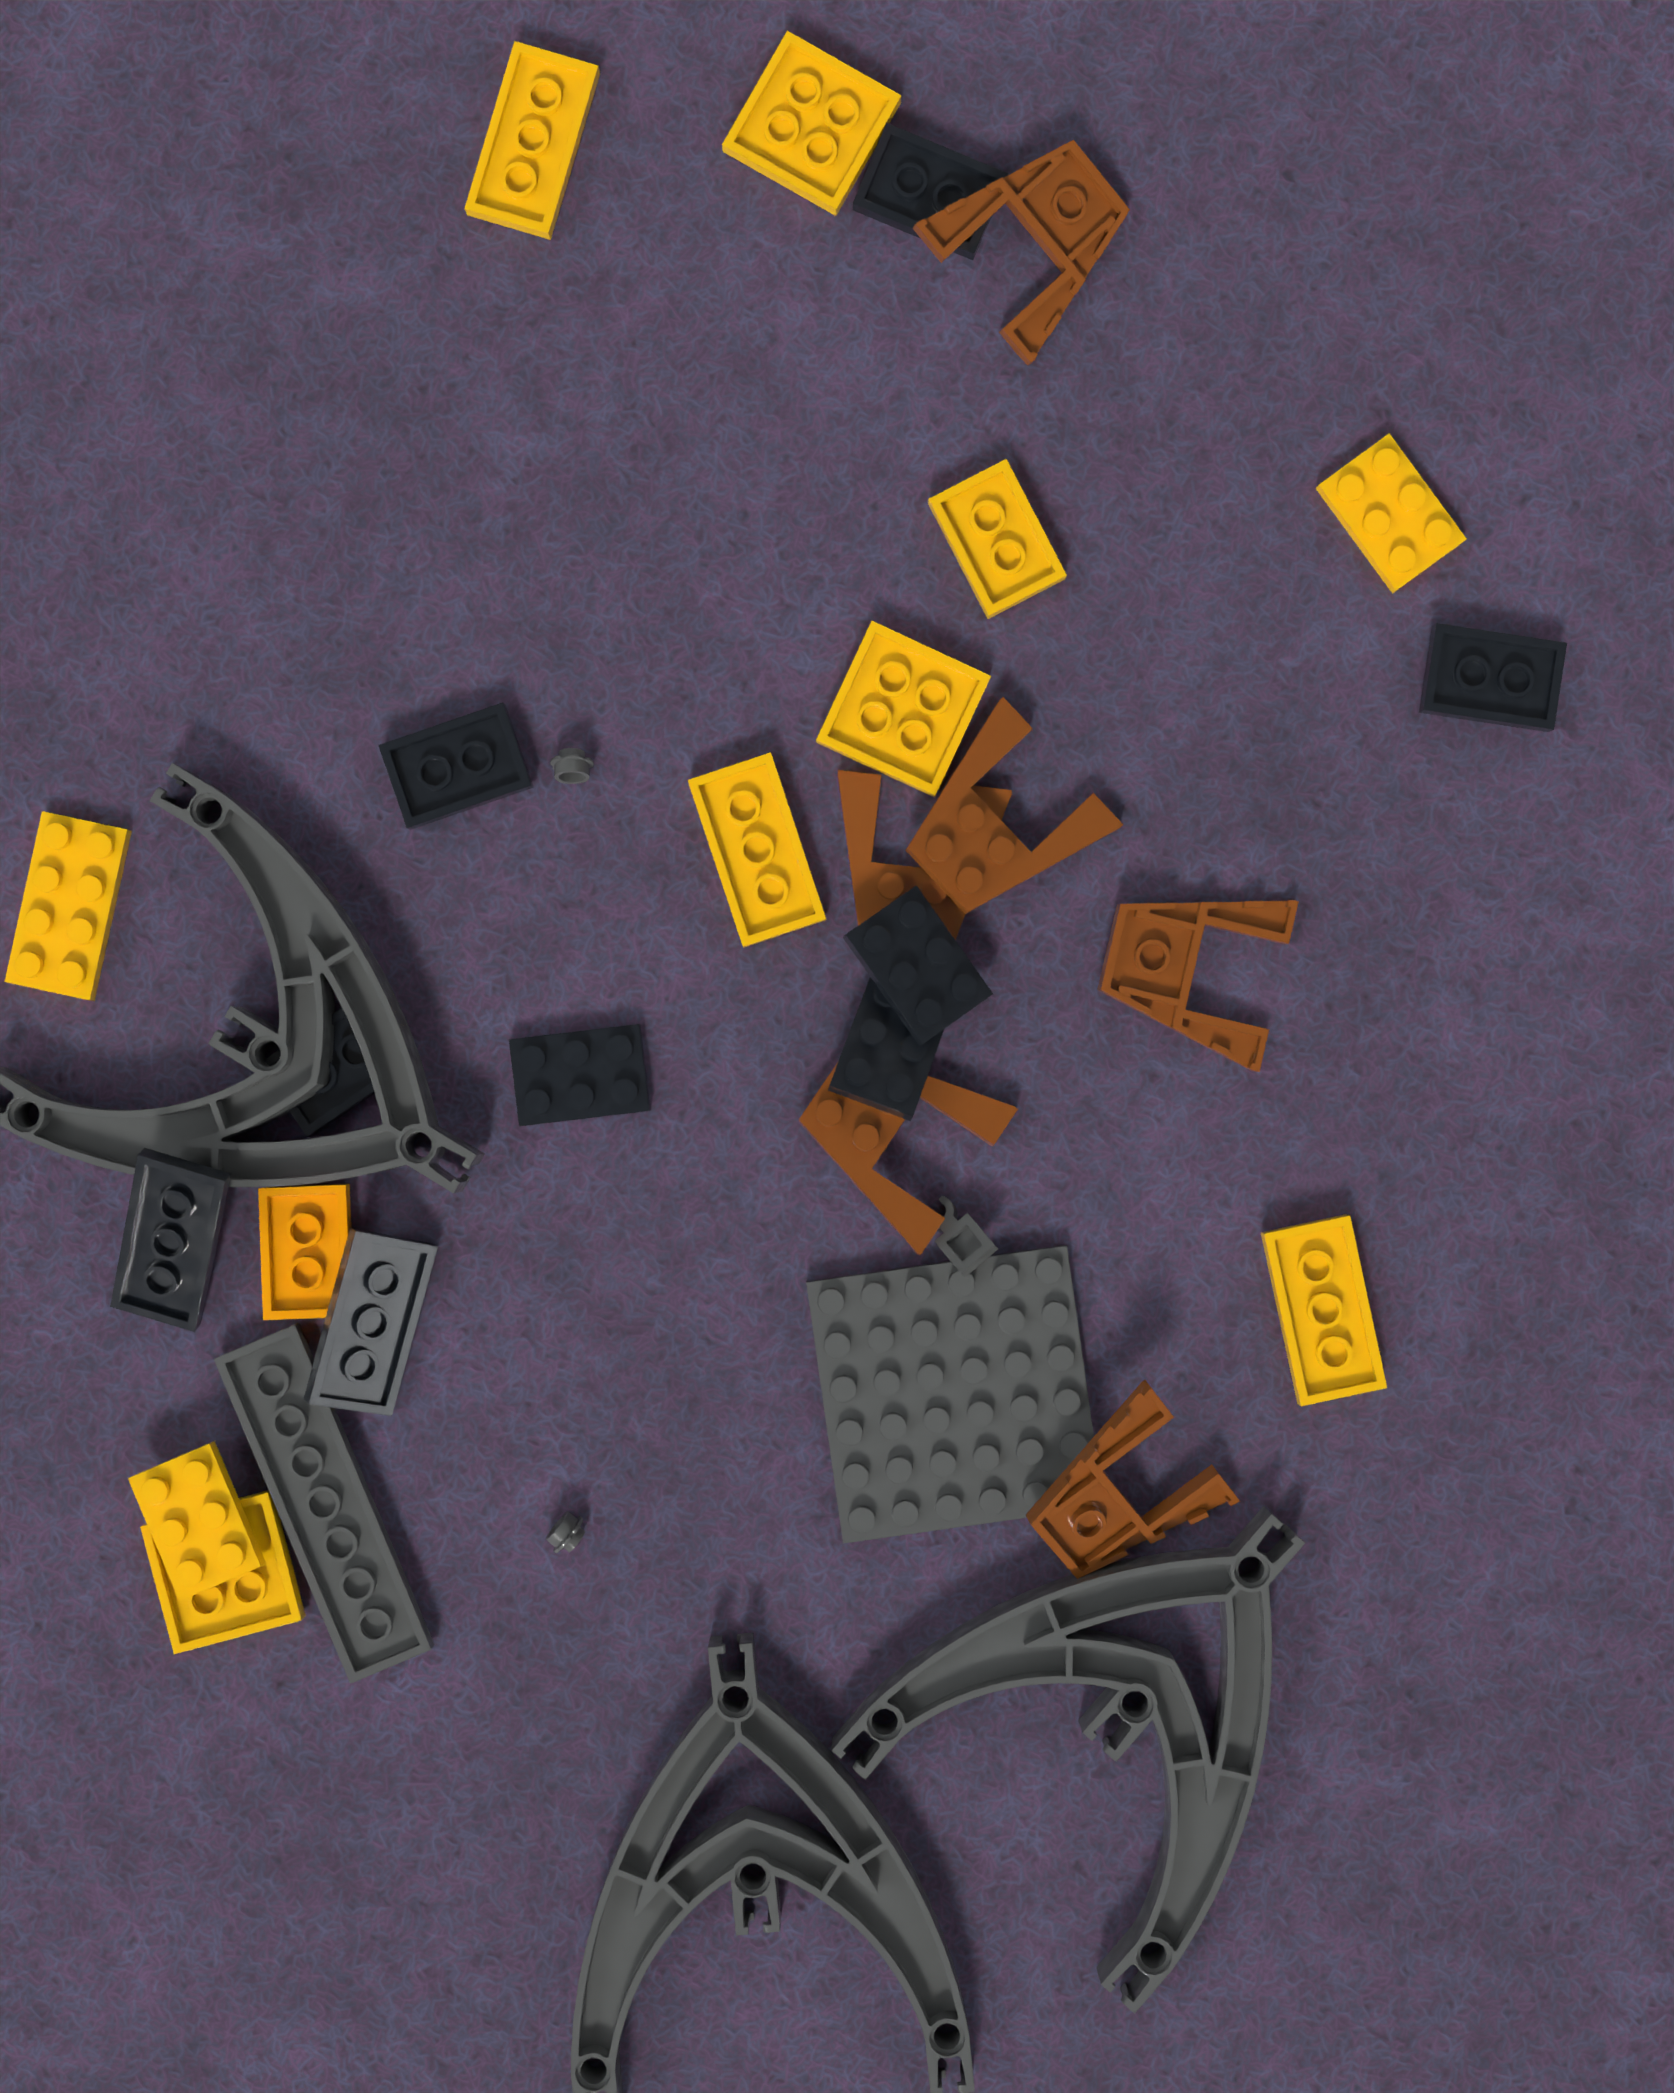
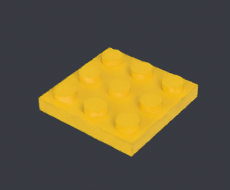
M787 31L722 143V150L729 156L837 216L875 150L886 123L891 122L899 108L902 95Z
M871 621L818 734L816 743L935 797L991 676Z
M269 1490L239 1498L266 1563L257 1569L181 1601L177 1597L147 1523L140 1526L174 1654L298 1622L306 1616L280 1516Z

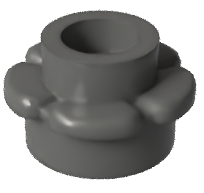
M565 748L559 751L558 756L551 759L550 765H552L554 770V778L558 782L580 784L589 780L590 768L594 766V761L589 757H585V752L581 749Z
M566 1511L546 1536V1540L554 1546L553 1552L558 1553L563 1549L571 1552L577 1546L586 1532L581 1528L583 1523L581 1516L576 1518Z

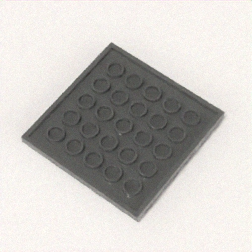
M1067 1245L991 1255L966 1277L958 1271L951 1261L806 1281L843 1544L1027 1518V1512L1094 1437Z

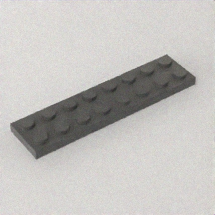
M294 1324L215 1358L214 1361L350 1684L432 1650L435 1644L336 1409L311 1405L304 1400L314 1357L300 1324Z

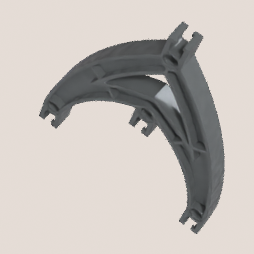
M172 763L166 774L177 779L176 783L182 787H185L187 783L196 789V795L191 799L188 808L185 809L175 804L176 799L167 795L168 791L158 787L150 802L194 827L205 836L228 863L246 891L262 925L272 957L278 991L279 1028L244 1007L230 1006L224 1017L240 1026L243 1024L255 1033V1038L249 1043L248 1049H245L233 1043L235 1038L221 1030H217L208 1044L255 1073L229 1088L206 1097L154 1109L119 1110L67 1101L50 1094L9 1068L0 1067V1084L14 1094V1098L7 1107L0 1105V1125L32 1143L59 1154L131 1175L135 1173L138 1154L144 1148H148L231 1173L229 1187H277L312 1184L358 1177L408 1165L450 1192H462L471 1177L463 1173L461 1177L456 1178L439 1165V1160L445 1154L446 1148L465 1157L462 1166L468 1170L473 1165H479L485 1153L439 1126L424 1067L411 1030L382 968L357 927L322 880L272 828L229 794L189 770ZM219 802L222 807L221 817L216 822L210 824L208 820L209 808ZM335 993L361 1049L372 1081L382 1124L348 1133L305 1140L236 1141L235 1137L253 1131L290 1112V1109L301 1105L317 1094L315 1092L328 1085L331 1072L329 1062H332L334 1046L332 1014L335 1012ZM275 1042L281 1050V1056L275 1065L269 1066L264 1061L266 1059L265 1052L267 1047ZM33 1103L40 1112L39 1120L35 1125L30 1122L28 1117L29 1108ZM420 1133L426 1134L432 1143L431 1151L426 1157L419 1156L414 1149V1140Z
M1263 1506L1228 1547L1166 1552L1110 1563L1079 1579L1072 1574L1024 1592L965 1622L906 1662L882 1682L832 1737V1752L841 1759L846 1754V1748L862 1731H866L875 1741L865 1755L860 1753L855 1758L856 1762L852 1766L854 1771L866 1780L904 1735L931 1717L979 1696L1005 1689L1038 1684L1066 1683L1106 1687L1078 1721L1082 1733L1093 1741L1097 1736L1096 1730L1112 1714L1116 1713L1123 1721L1111 1738L1106 1736L1102 1740L1104 1745L1103 1751L1116 1762L1149 1723L1153 1721L1160 1747L1165 1790L1163 1835L1157 1866L1144 1904L1133 1925L1096 1967L1101 1985L1111 1993L1115 1988L1114 1982L1131 1965L1137 1966L1139 1971L1129 1985L1124 1983L1120 1987L1122 2003L1135 2014L1173 1970L1200 1928L1220 1889L1243 1832L1256 1788L1269 1717L1272 1684V1626L1269 1585L1302 1548L1305 1542ZM1273 1525L1276 1529L1282 1531L1285 1536L1268 1553H1263L1257 1546ZM1250 1556L1257 1558V1567L1253 1572L1246 1575L1238 1573V1566L1244 1558ZM1219 1602L1221 1631L1220 1675L1217 1706L1209 1749L1192 1694L1169 1649L1133 1637L1086 1630L1084 1628L1151 1610ZM1131 1691L1143 1693V1699L1138 1705L1129 1707L1122 1704V1700L1127 1693ZM880 1709H889L895 1713L896 1717L891 1723L879 1724L873 1719V1715ZM1158 1942L1161 1944L1160 1948L1154 1953L1146 1954L1141 1952L1143 1946L1147 1943Z
M754 1632L737 1634L740 1652H745V1670L725 1671L721 1654L726 1653L723 1635L710 1637L708 1655L712 1696L677 1739L642 1795L623 1833L598 1900L584 1952L573 2018L571 2046L573 2093H597L600 2091L623 2093L619 2051L621 2034L629 2007L652 1960L683 1919L707 1896L731 1880L736 1936L749 1935L750 1920L755 1919L754 1910L745 1911L746 1897L757 1898L765 1896L767 1898L769 1908L768 1920L763 1922V1931L765 1933L780 1932L781 1905L778 1877L803 1888L841 1914L871 1943L888 1964L904 1989L923 2031L926 2044L930 2093H943L942 2078H946L945 2068H938V2059L956 2056L961 2058L963 2065L960 2066L961 2081L957 2082L958 2092H975L968 2021L956 1969L931 1902L902 1846L876 1806L831 1751L806 1726L759 1687ZM733 1686L741 1687L747 1692L748 1697L744 1701L733 1702L727 1698L725 1691ZM739 1742L768 1765L804 1801L835 1839L834 1841L819 1831L781 1814L747 1805L717 1821L698 1834L660 1867L675 1834L693 1803L712 1775ZM754 1863L762 1866L765 1872L759 1876H750L742 1868L747 1864ZM945 2023L957 2027L948 2034H943L936 2030L937 2027ZM598 2058L604 2062L605 2066L600 2068L592 2067L586 2060Z

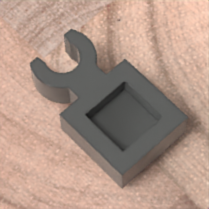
M941 1196L939 1200L946 1208V1213L944 1215L945 1220L937 1231L943 1232V1234L934 1242L958 1271L966 1277L997 1251L998 1248L968 1213L957 1220L958 1212L955 1205L947 1197Z

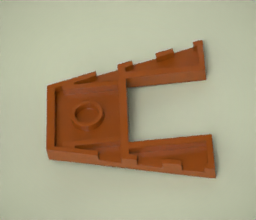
M1074 140L1024 165L1021 169L988 184L976 193L954 202L940 212L920 220L912 228L942 263L1004 204L1007 205L1061 271V274L999 331L1001 336L1027 365L1035 360L1038 355L1037 353L1055 329L1072 298L1085 282V278L1093 265L1100 258L1130 211Z
M1004 697L995 705L990 716L905 850L965 914L1123 826L1121 821L1092 793L1037 847L1030 851L971 789L1033 729Z
M838 770V783L858 925L917 885L956 940L965 913L922 868L871 862L881 775ZM972 786L971 789L1002 821L1012 795V790Z
M1299 901L1117 904L1097 990L1251 1071L1260 1072L1269 1029L1185 1010L1204 926L1281 944H1289Z
M836 1064L799 1118V1122L832 1160L849 1176L857 1188L881 1212L889 1224L906 1240L914 1252L920 1256L945 1218L873 1170V1167L906 1119L828 1091L837 1066ZM927 1076L920 1099L992 1147L1018 1110L1015 1106Z
M1146 1380L1139 1384L1026 1514L1030 1525L1077 1579L1127 1556L1126 1549L1145 1540H1148L1150 1544L1165 1538L1164 1531L1187 1520L1190 1525L1209 1517L1208 1510L1225 1502L1233 1506L1240 1501L1211 1464L1141 1517L1104 1472L1107 1467L1174 1418L1170 1410Z

